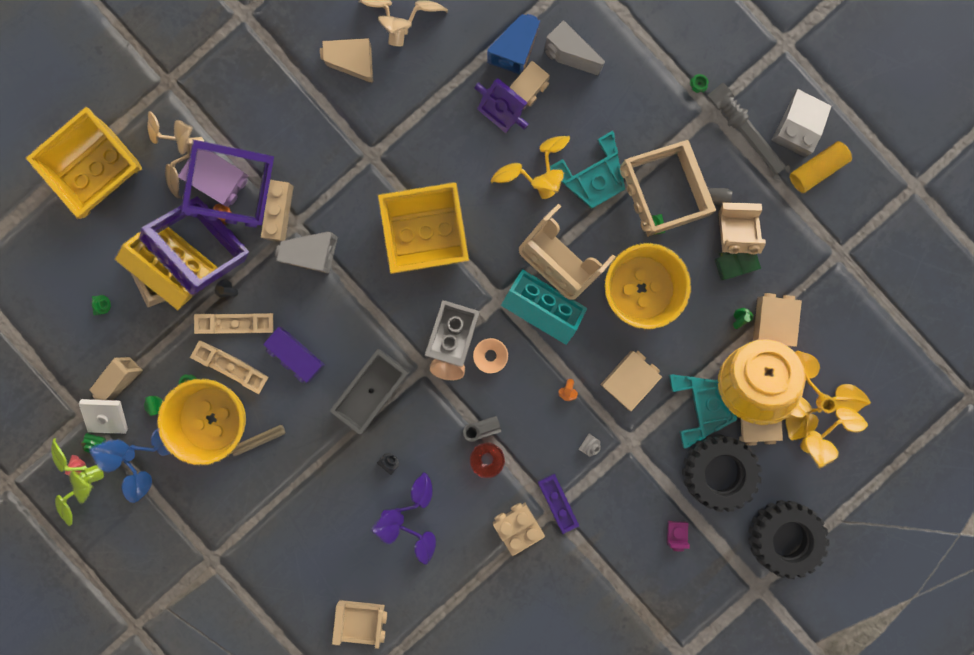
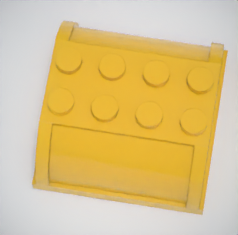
M88 107L81 110L26 157L29 163L79 219L86 218L94 207L134 173L137 174L142 170L139 161L115 133L94 115Z
M456 182L378 195L391 274L469 261Z

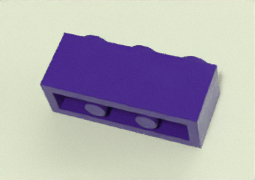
M278 327L263 344L267 348L266 352L272 357L277 356L281 360L280 364L287 370L291 369L296 373L294 376L302 383L304 381L306 383L311 382L325 366L324 363L283 327Z

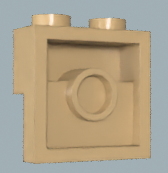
M518 503L511 508L512 511L505 514L503 512L494 518L493 526L512 556L545 537L526 503Z

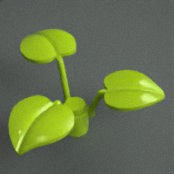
M54 438L51 446L53 462L60 472H64V470L71 471L69 477L73 486V491L63 498L60 495L56 496L55 505L60 517L70 526L72 525L73 517L67 505V499L75 495L79 503L85 502L92 488L91 483L103 479L104 474L97 465L89 468L86 466L68 467L66 458L57 445L56 438Z

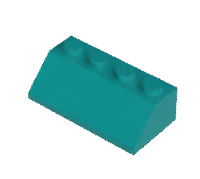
M523 269L500 305L565 345L568 344L577 331L587 310L585 306L575 300L567 299L558 290Z

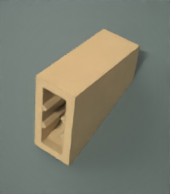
M369 39L323 41V48H320V57L328 67L367 82H373L372 53Z
M130 357L114 358L90 388L93 398L95 400H114L143 370Z

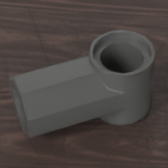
M497 416L467 424L463 428V436L470 442L501 432ZM470 427H474L477 430V434L473 438L466 435V430Z

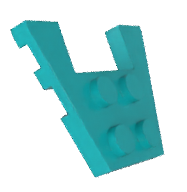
M613 131L597 140L606 158L573 176L563 159L550 166V171H563L564 176L561 182L591 209L625 190L624 179L620 173L618 149Z
M669 375L672 392L692 389L699 427L680 431L684 449L737 420V416L727 408L721 398L722 396L718 390V380Z

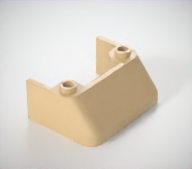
M558 204L520 245L519 253L564 297L574 300L606 269L615 256L612 255L602 265L595 258H587L582 262L555 237L559 233L560 228L552 217L561 207Z

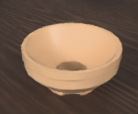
M488 338L477 344L473 352V359L481 371L496 373L507 364L508 351L501 341ZM488 350L496 352L497 357L494 361L486 360L485 353Z
M434 359L430 365V372L440 379L459 380L465 374L464 365L460 367Z

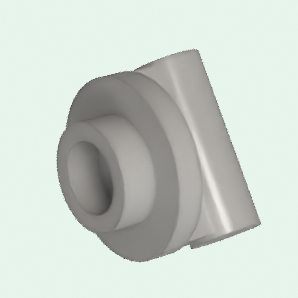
M588 434L579 450L589 457L596 455L601 448L600 441L591 434Z

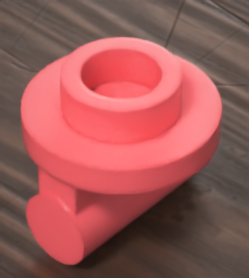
M72 455L67 466L82 467L86 466V463L79 459L78 456ZM66 471L65 474L70 476L71 471Z

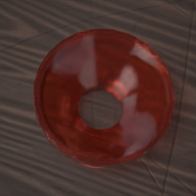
M493 443L479 444L470 455L472 470L483 478H492L498 475L505 464L503 451ZM485 453L491 454L493 456L492 463L484 464L482 456Z

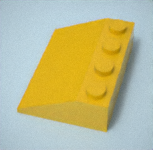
M168 227L158 233L161 239L199 279H202L218 268L171 228ZM139 232L122 245L115 260L175 309L179 310L193 296L138 238Z

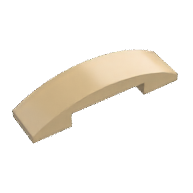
M273 313L194 314V334L273 333Z
M202 341L198 342L190 356L193 360L236 380L242 386L257 394H260L269 378L243 361Z

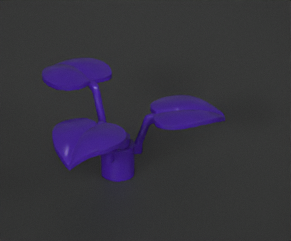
M423 472L411 488V499L415 504L404 508H396V510H384L371 531L387 544H391L396 540L399 529L418 537L419 541L415 544V555L419 562L426 565L431 560L435 551V536L429 531H426L422 536L402 526L404 516L401 514L403 511L415 509L418 506L426 508L430 503L433 493L432 483L428 475Z

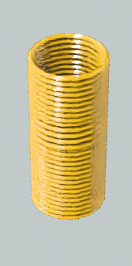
M837 141L791 172L790 180L799 192L806 193L851 162L852 154L844 143Z

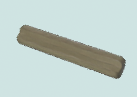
M283 425L274 427L237 444L232 451L233 456L242 454L284 435L286 432Z

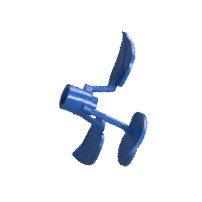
M158 428L151 437L153 448L135 445L128 446L121 440H111L90 449L97 466L102 471H113L124 461L133 472V475L124 478L121 487L124 497L129 502L135 503L145 496L152 485V477L146 471L137 473L131 465L130 461L135 457L134 450L151 452L157 450L161 456L170 454L161 440Z

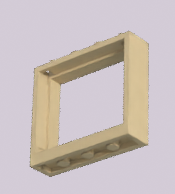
M689 140L625 159L620 165V173L627 182L628 194L633 198L635 212L639 214L641 228L646 232L647 236L708 217L716 211ZM677 154L700 212L655 226L633 167Z

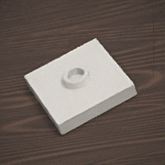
M81 399L79 406L87 432L126 434L128 427L120 401Z

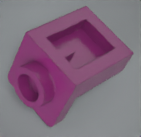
M668 521L667 545L673 551L681 552L684 549H690V544L688 543V522Z

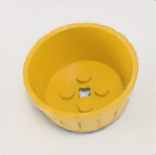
M645 243L632 246L615 258L607 272L605 293L611 309L621 320L637 328L653 329L669 324V322H672L681 314L690 296L691 282L687 268L677 254L664 246ZM646 284L645 289L647 291L645 293H638L639 288L637 285Z
M773 340L752 341L731 353L722 363L721 370H719L718 390L724 404L734 415L746 422L758 425L781 422L795 411L802 398L805 385L803 364L791 348ZM764 368H772L774 370L772 373L774 377H766L764 375L766 372Z
M194 379L184 382L175 387L166 396L165 401L162 402L158 416V429L161 440L171 454H174L175 457L184 462L195 465L217 462L234 450L243 435L246 425L244 406L233 391L219 382L207 379ZM213 413L217 421L209 424V420L206 417L207 415L211 416Z

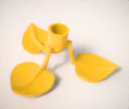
M570 136L553 137L540 145V151L545 152L547 171L545 174L532 180L525 170L521 169L522 164L512 163L500 168L493 175L491 183L509 182L517 178L519 174H523L529 180L532 187L538 189L542 199L552 197L555 192H558L564 174L562 170L550 171L549 154L562 150L568 144Z
M799 350L795 351L803 364L805 381L819 395L816 399L817 408H813L808 413L810 415L808 432L814 431L819 422L818 417L812 414V412L820 413L823 410L826 413H832L841 407H847L858 412L871 404L867 395L852 384L838 386L835 390L836 397L823 394L809 379L816 377L819 373L820 364L818 360L811 354ZM792 416L786 418L785 424L789 439L797 440L803 438L805 416L803 418H794Z
M803 397L798 407L790 415L794 418H803L805 416L804 432L802 433L804 439L800 443V448L811 455L819 468L834 461L838 456L836 447L828 440H823L837 425L842 424L850 432H861L868 426V423L859 413L850 408L841 407L835 413L839 420L822 435L816 431L808 432L810 418L808 413L812 410V407Z

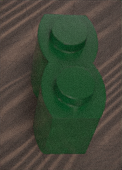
M722 252L719 253V258L715 259L721 281L761 269L757 254Z

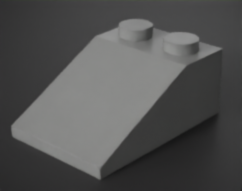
M564 20L546 38L544 49L550 59H555L559 63L595 75L601 73L605 61Z
M797 89L771 141L803 157H807L814 152L822 136L831 105Z
M442 300L425 356L463 367L480 311Z

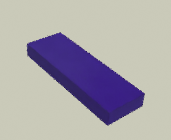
M555 473L537 481L561 533L565 534L579 527Z

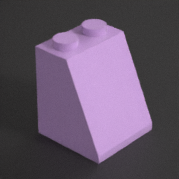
M198 149L192 186L225 206L229 207L234 204L240 188L243 189L249 175L215 153ZM189 160L178 175L184 181H186Z

